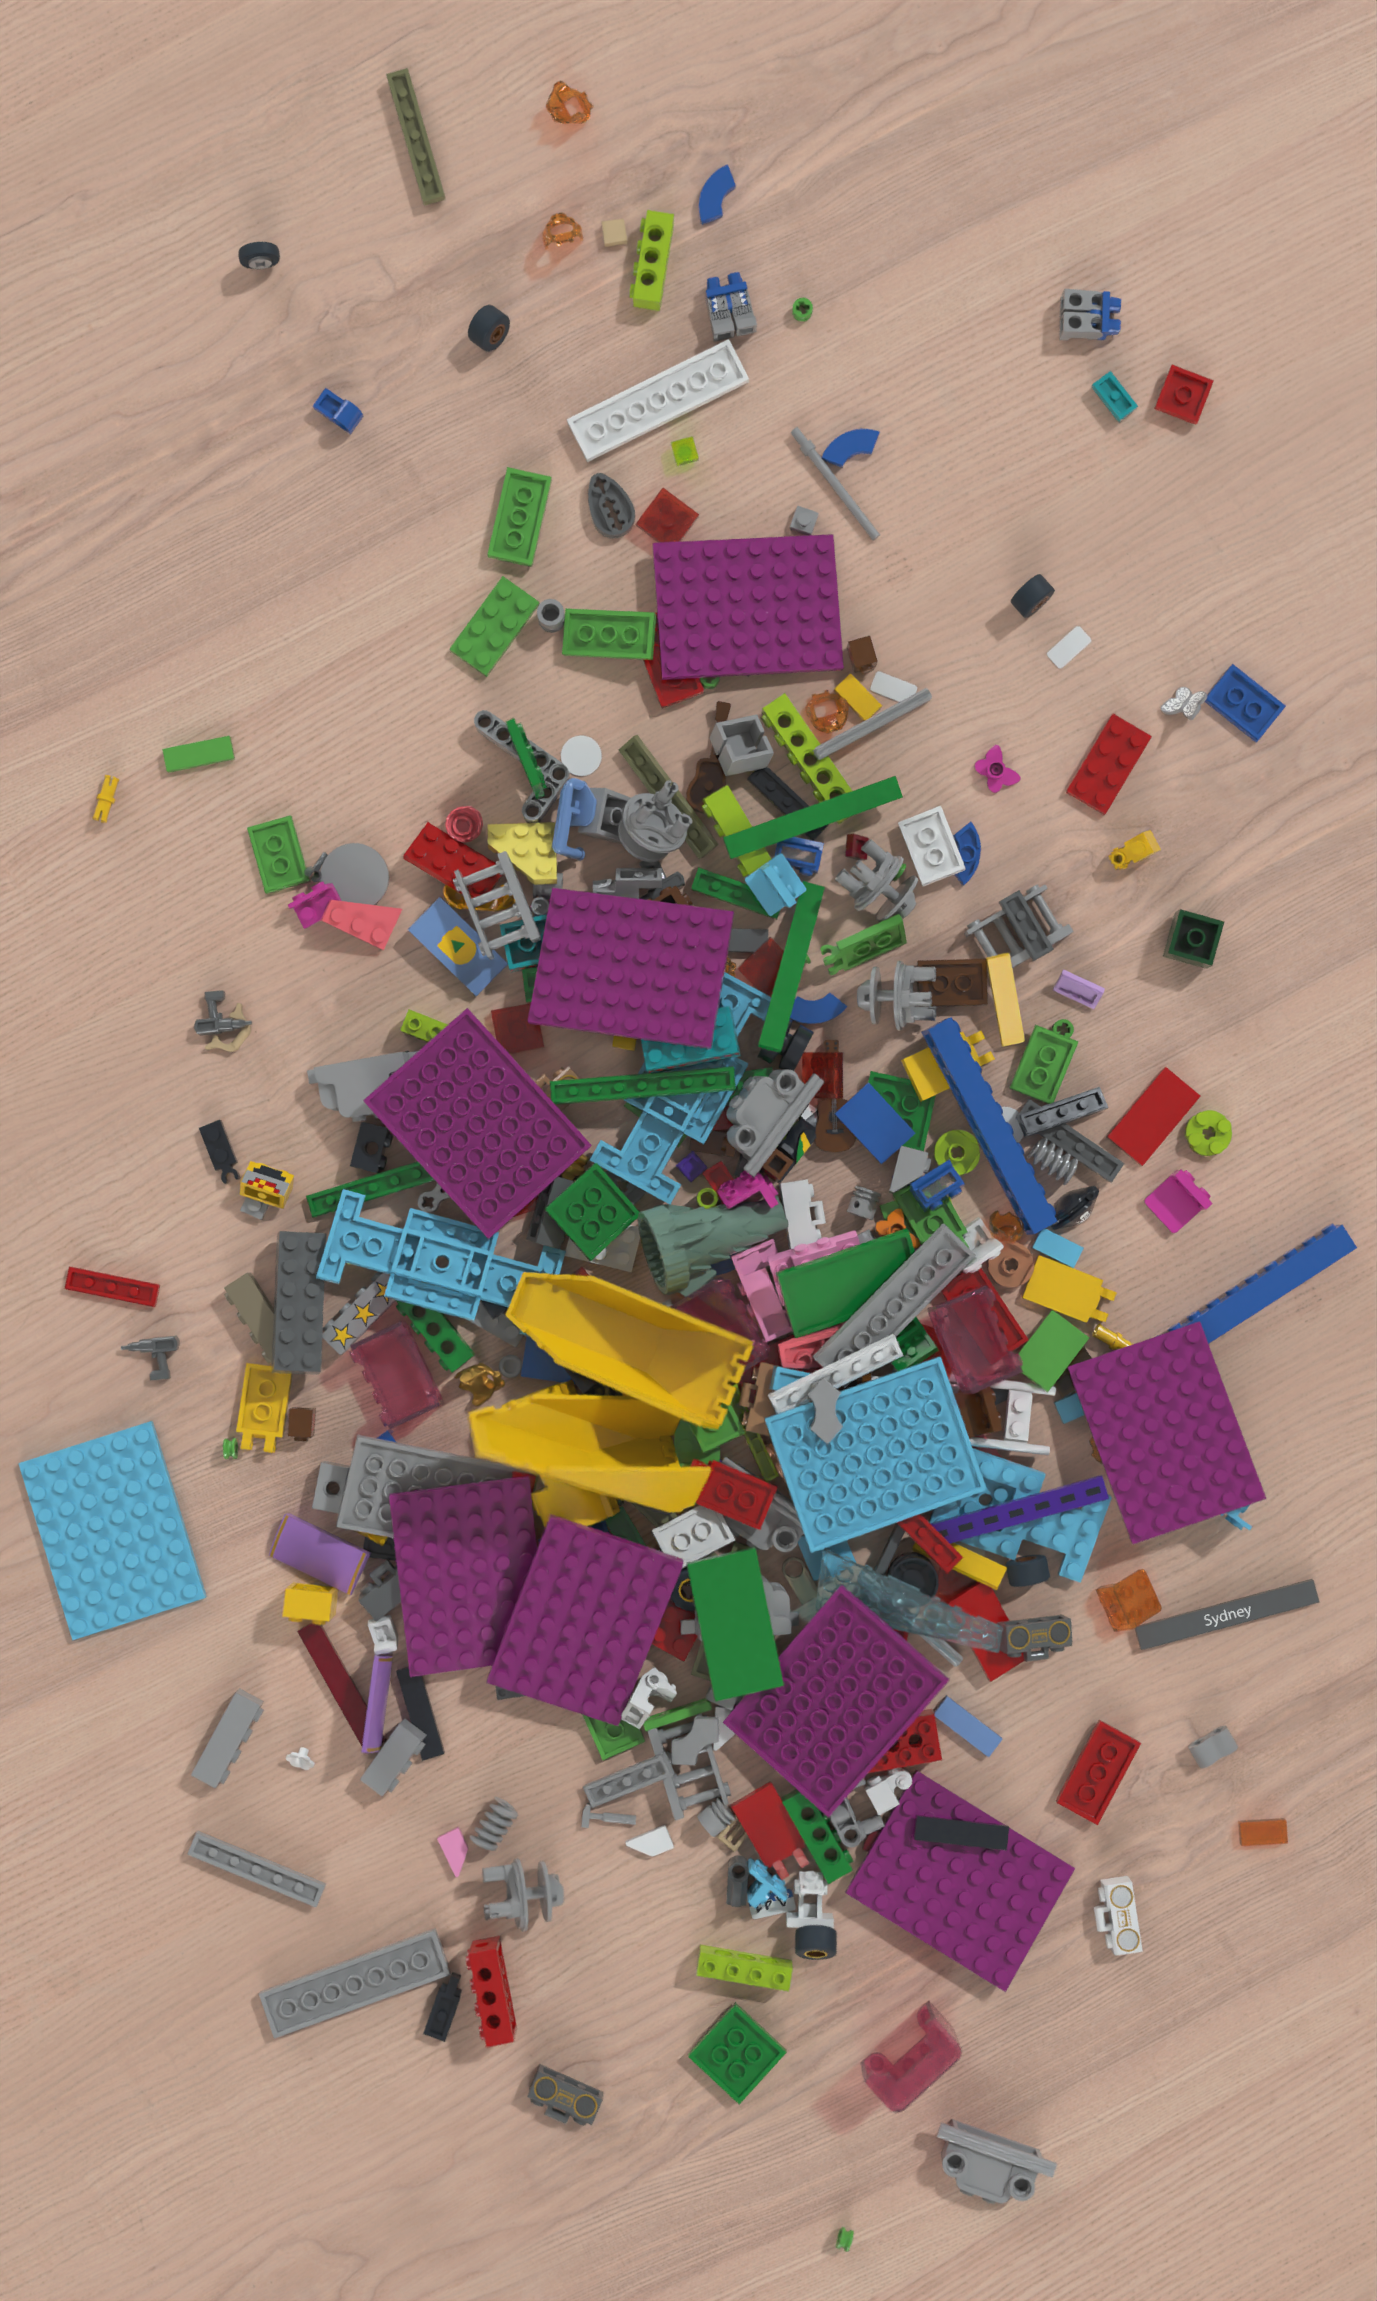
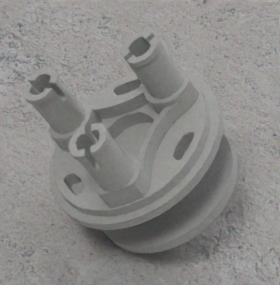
M666 781L662 789L655 794L642 793L635 795L624 806L622 820L618 826V836L623 847L640 860L647 862L660 861L668 853L677 850L686 839L687 829L691 825L692 819L687 814H681L678 808L671 803L672 797L679 789L675 782L670 786L672 781Z
M870 839L861 850L876 862V867L870 870L859 860L856 862L857 867L853 866L850 872L861 879L860 881H857L846 869H842L835 880L850 892L849 895L855 899L854 903L857 911L866 908L882 893L888 899L879 910L876 919L882 922L897 914H900L903 919L916 906L913 890L917 885L918 878L915 876L909 877L896 890L890 886L889 883L898 873L904 859L900 855L892 856L888 851L885 852Z
M898 961L895 969L894 990H882L879 967H873L870 980H866L857 989L858 1007L865 1011H870L872 1024H878L882 1001H894V1019L897 1030H902L907 1023H915V1020L936 1021V1006L931 1007L932 992H913V983L915 981H936V968L907 966L903 961Z
M514 1859L513 1863L509 1865L482 1868L483 1882L504 1880L507 1885V1900L484 1905L485 1920L506 1917V1919L515 1918L517 1928L524 1932L528 1928L527 1900L540 1899L545 1922H550L552 1919V1907L560 1906L564 1902V1889L559 1883V1875L548 1874L544 1861L538 1863V1886L526 1888L524 1873L519 1859Z

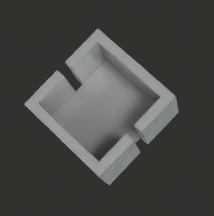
M758 715L715 724L709 739L716 755H720L718 760L725 776L767 768L774 752L767 736H763L765 731Z

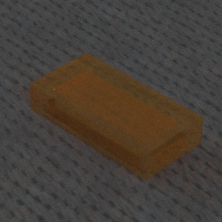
M1285 1818L1238 1821L1241 1846L1288 1843L1287 1820Z

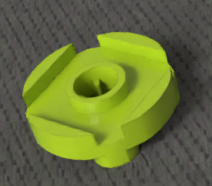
M1207 1110L1198 1112L1188 1120L1184 1134L1192 1151L1202 1156H1212L1220 1154L1230 1144L1232 1125L1221 1113ZM1209 1127H1211L1213 1129L1212 1132H1214V1136L1209 1137V1139L1207 1140L1204 1138L1205 1134L1203 1135L1202 1132L1203 1129L1207 1130Z
M952 1130L944 1133L937 1140L934 1147V1159L938 1166L950 1159L958 1175H963L972 1171L978 1164L980 1159L979 1144L971 1133L964 1130ZM959 1146L963 1150L961 1151L963 1156L954 1159L951 1156L953 1154L951 1149H956Z

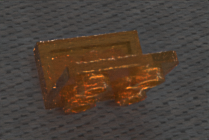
M1144 1569L1135 1571L1115 1584L1102 1585L1095 1589L1114 1632L1132 1630L1159 1613L1162 1609Z

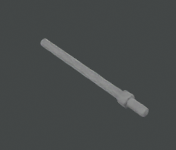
M798 427L793 429L791 434L801 446L800 450L803 454L809 456L873 541L877 539L880 534L816 452V447L812 441L807 440Z

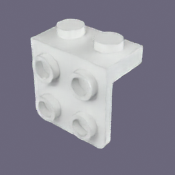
M979 1217L965 1226L968 1232L963 1235V1238L970 1250L976 1255L962 1269L965 1273L976 1272L981 1268L983 1262L987 1259L996 1258L1001 1253L1000 1250L1004 1248L1002 1243L991 1235Z

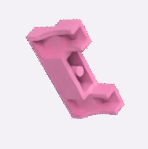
M855 1230L831 1238L823 1237L814 1243L800 1244L795 1246L794 1249L767 1256L781 1306L785 1304L776 1272L859 1245L860 1242Z
M773 1239L730 1256L741 1281L737 1283L742 1296L747 1295L749 1304L746 1305L751 1318L756 1317L766 1342L792 1331L786 1308L782 1309L765 1268L769 1266L767 1256L778 1253Z

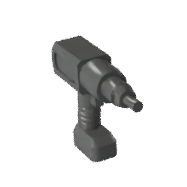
M641 861L639 863L641 868H662L659 861ZM662 868V888L648 890V893L640 899L647 900L651 898L654 900L660 896V891L669 886L671 888L677 886L678 889L685 886L683 875L677 871L666 877Z
M225 991L204 992L209 1018L197 1019L195 1021L194 1029L198 1035L222 1034V1032L234 1031L237 1028L252 1025V1021L223 1018L222 1013H218L216 1002L223 1001L226 998Z
M177 1335L154 1337L121 1346V1350L140 1351V1353L152 1352V1358H157L159 1370H153L150 1373V1380L170 1379L171 1375L165 1352L178 1350L180 1341Z

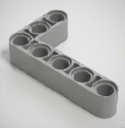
M487 710L479 711L474 717L477 731L520 761L511 737L509 736L505 741L498 739L500 732L506 731L509 733L506 723ZM484 718L491 720L490 725L486 728L479 726V722ZM527 738L534 752L535 759L543 757L547 760L546 765L540 767L547 787L545 789L552 791L551 797L547 799L541 797L536 799L534 792H532L522 807V814L527 823H539L559 797L564 784L570 779L568 768L562 762ZM556 771H564L566 773L565 777L562 780L554 779L553 775ZM535 807L539 810V813L535 817H529L527 810Z

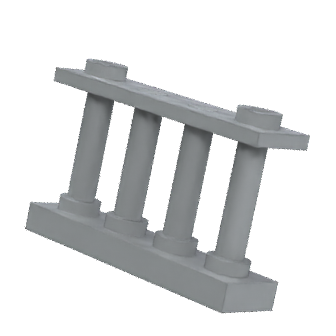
M506 851L497 854L499 861L495 865L463 877L459 870L454 871L456 878L453 879L457 891H462L481 939V942L478 943L482 955H487L490 960L494 959L492 950L524 937L526 939L530 938L533 943L542 940L509 854ZM498 873L501 875L505 873L508 881L504 883L505 886L471 899L467 888L468 885ZM505 895L514 896L516 904H513L512 908L482 920L479 919L475 907ZM515 916L522 917L525 925L521 926V929L488 942L484 928Z
M1037 884L1026 891L1028 895L1024 899L1026 902L1033 899L1051 929L1049 930L1051 935L1047 936L1051 945L1074 931L1069 924L1064 927L1062 924H1058L1041 893L1048 889L1046 884L1042 887H1039ZM1003 909L982 922L977 919L967 925L968 930L964 933L965 936L968 937L974 933L988 957L995 956L997 953L982 928L994 922L1011 950L1012 968L1031 958L1026 949L1023 950L1022 947L1018 946L1003 921L1002 916L1005 915Z
M702 1713L696 1715L697 1717H707V1715L702 1716ZM694 1721L664 1731L663 1729L658 1730V1727L648 1730L655 1756L665 1752L663 1743H666L667 1739L690 1733ZM711 1744L704 1746L699 1751V1754L708 1751L712 1765L680 1775L674 1774L663 1779L675 1820L684 1818V1810H687L688 1806L720 1796L724 1805L729 1804L730 1788L728 1782L723 1783ZM670 1751L665 1752L670 1764L673 1765L672 1753ZM715 1774L718 1784L717 1788L685 1798L683 1796L679 1797L677 1788L680 1787V1784Z

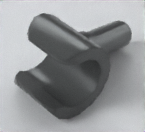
M323 852L313 867L305 869V875L308 877L314 872L311 881L318 882L321 879L320 868L328 856L327 853Z

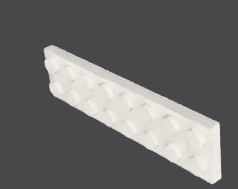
M728 339L568 418L567 423L586 461L589 462L748 383L749 378Z

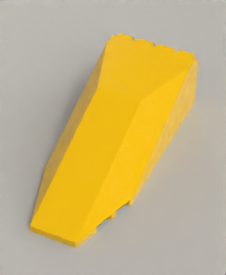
M523 1272L505 1315L522 1332L527 1333L537 1343L539 1348L544 1349L554 1359L555 1363L696 1425L718 1429L722 1425L728 1411L721 1407L722 1403L730 1406L736 1391V1387L731 1386L730 1382L739 1383L745 1366L740 1364L739 1360L747 1362L753 1349V1341L589 1275L576 1276Z
M531 1395L530 1399L524 1402L516 1403L513 1400L506 1407L495 1409L494 1406L469 1412L468 1415L477 1456L595 1493L667 1512H682L684 1508L694 1506L711 1472L710 1467H680L671 1437L677 1429L681 1420L680 1417L632 1396Z

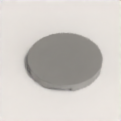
M359 843L342 845L334 849L326 857L321 867L322 877L320 882H324V884L333 883L342 901L376 905L387 892L389 885L387 865L381 855L367 845Z

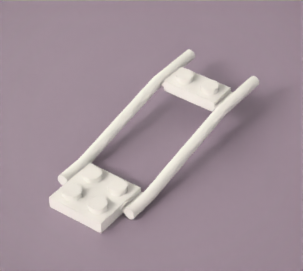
M893 1367L892 1373L897 1372ZM947 1374L950 1383L971 1386L990 1385V1388L1009 1390L1004 1440L972 1437L969 1438L972 1446L1049 1455V1446L1027 1444L1032 1393L1054 1396L1056 1393L1055 1386H1052L1047 1393L1037 1384ZM871 1375V1380L880 1378V1376Z

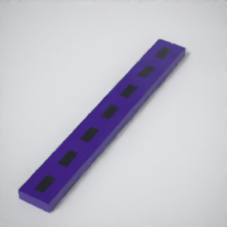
M1100 1475L930 1524L949 1543H954L1107 1500L1109 1496L1103 1476Z

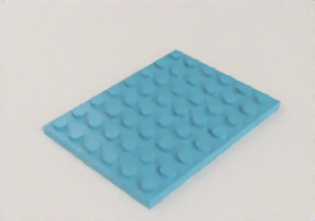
M941 1357L933 1358L840 1391L841 1394L837 1399L835 1411L843 1427L829 1444L825 1443L810 1429L815 1417L813 1402L764 1418L811 1553L987 1490Z
M153 1421L18 1463L72 1640L207 1597Z

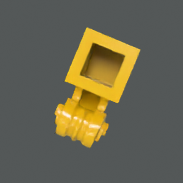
M1148 830L1124 842V848L1117 847L1113 849V852L1108 857L1112 861L1111 863L1114 864L1115 870H1124L1128 868L1130 861L1133 860L1134 863L1140 862L1157 853L1161 848L1152 831Z

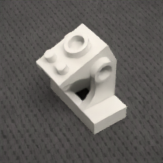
M654 1667L644 1674L638 1682L621 1714V1719L640 1729L654 1707L648 1703V1697L659 1696L671 1703L677 1694L675 1691L676 1686L674 1684L670 1685L665 1674Z
M799 1872V1880H794V1894H798V1912H786L787 1927L799 1928L806 1925H823L834 1929L833 1914L822 1913V1895H827V1881L823 1880L822 1872ZM817 1894V1903H803L804 1895Z

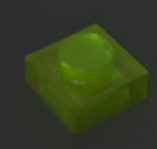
M693 436L671 442L677 467L699 461Z

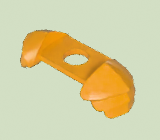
M445 885L443 893L447 903L456 909H468L464 896ZM505 895L482 904V906H477L475 909L493 912L503 911L511 907L516 901L513 895Z

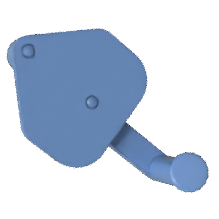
M577 778L567 780L561 790L552 848L557 854L581 861L585 857L584 849L581 847L574 849L567 846L569 828L588 826L594 819L597 801L587 783Z

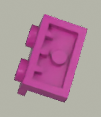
M320 882L311 887L312 892L306 895L302 892L292 898L293 902L288 904L289 909H294L304 929L321 920L329 900L342 901L333 883L324 884V882Z

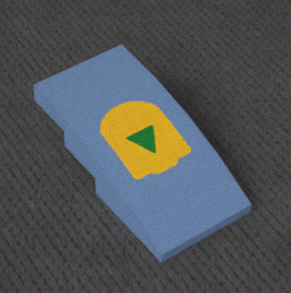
M441 897L407 929L475 996L508 965L495 950H492L494 955L492 960L487 955H482L478 943L481 942L479 934Z

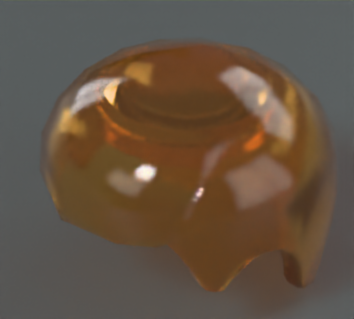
M997 1210L990 1215L989 1232L993 1239H997L1003 1244L1014 1243L1023 1236L1024 1224L1019 1217L1012 1215L1011 1212L1001 1215Z

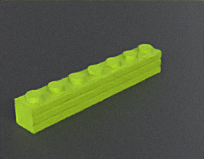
M734 1384L731 1386L736 1387V1391L731 1405L742 1425L744 1411L749 1412V1410L745 1406L738 1405L741 1393L738 1385ZM745 1431L744 1437L764 1481L768 1482L778 1477L779 1475L760 1434Z

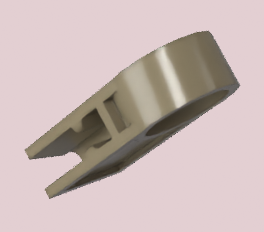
M789 1557L783 1562V1574L802 1605L821 1594L800 1558ZM796 1560L802 1564V1572L799 1576L791 1577L786 1574L785 1566L789 1561Z

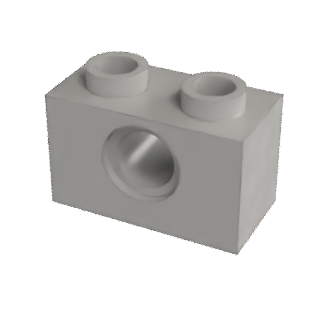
M329 1461L321 1462L312 1505L313 1509L339 1514L350 1468L349 1465ZM332 1481L337 1482L340 1487L339 1492L336 1494L330 1492L328 1487Z

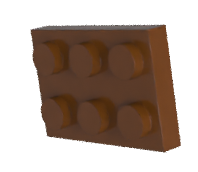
M986 959L917 961V967L936 968V981H917L918 992H932L931 1007L988 1005Z

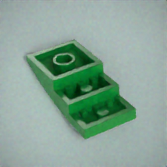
M917 1317L896 1336L903 1356L891 1363L896 1371H900L921 1363L939 1351Z

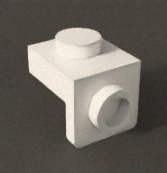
M391 1614L383 1616L377 1622L374 1619L368 1620V1627L375 1644V1655H386L397 1650L399 1637Z

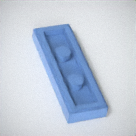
M947 1695L934 1711L935 1717L987 1757H990L1003 1739Z

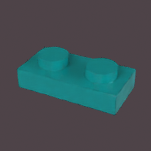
M1111 371L1091 386L1118 422L1138 408V405Z

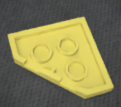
M556 822L488 824V849L498 854L506 851L509 854L514 869L517 872L521 871L534 885L557 884V853L552 848Z

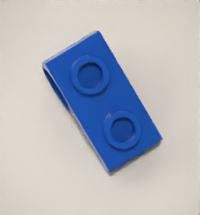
M327 388L324 389L313 404V408L349 434H352L364 417L356 405L346 399H341Z

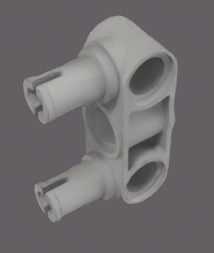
M863 1778L854 1789L865 1785V1779ZM847 1797L830 1815V1819L842 1843L851 1848L856 1847L860 1841L867 1838V1834L885 1827L881 1816L878 1814L862 1822L860 1820L856 1821L855 1814ZM852 1829L857 1832L856 1836L852 1839L844 1837L847 1830Z

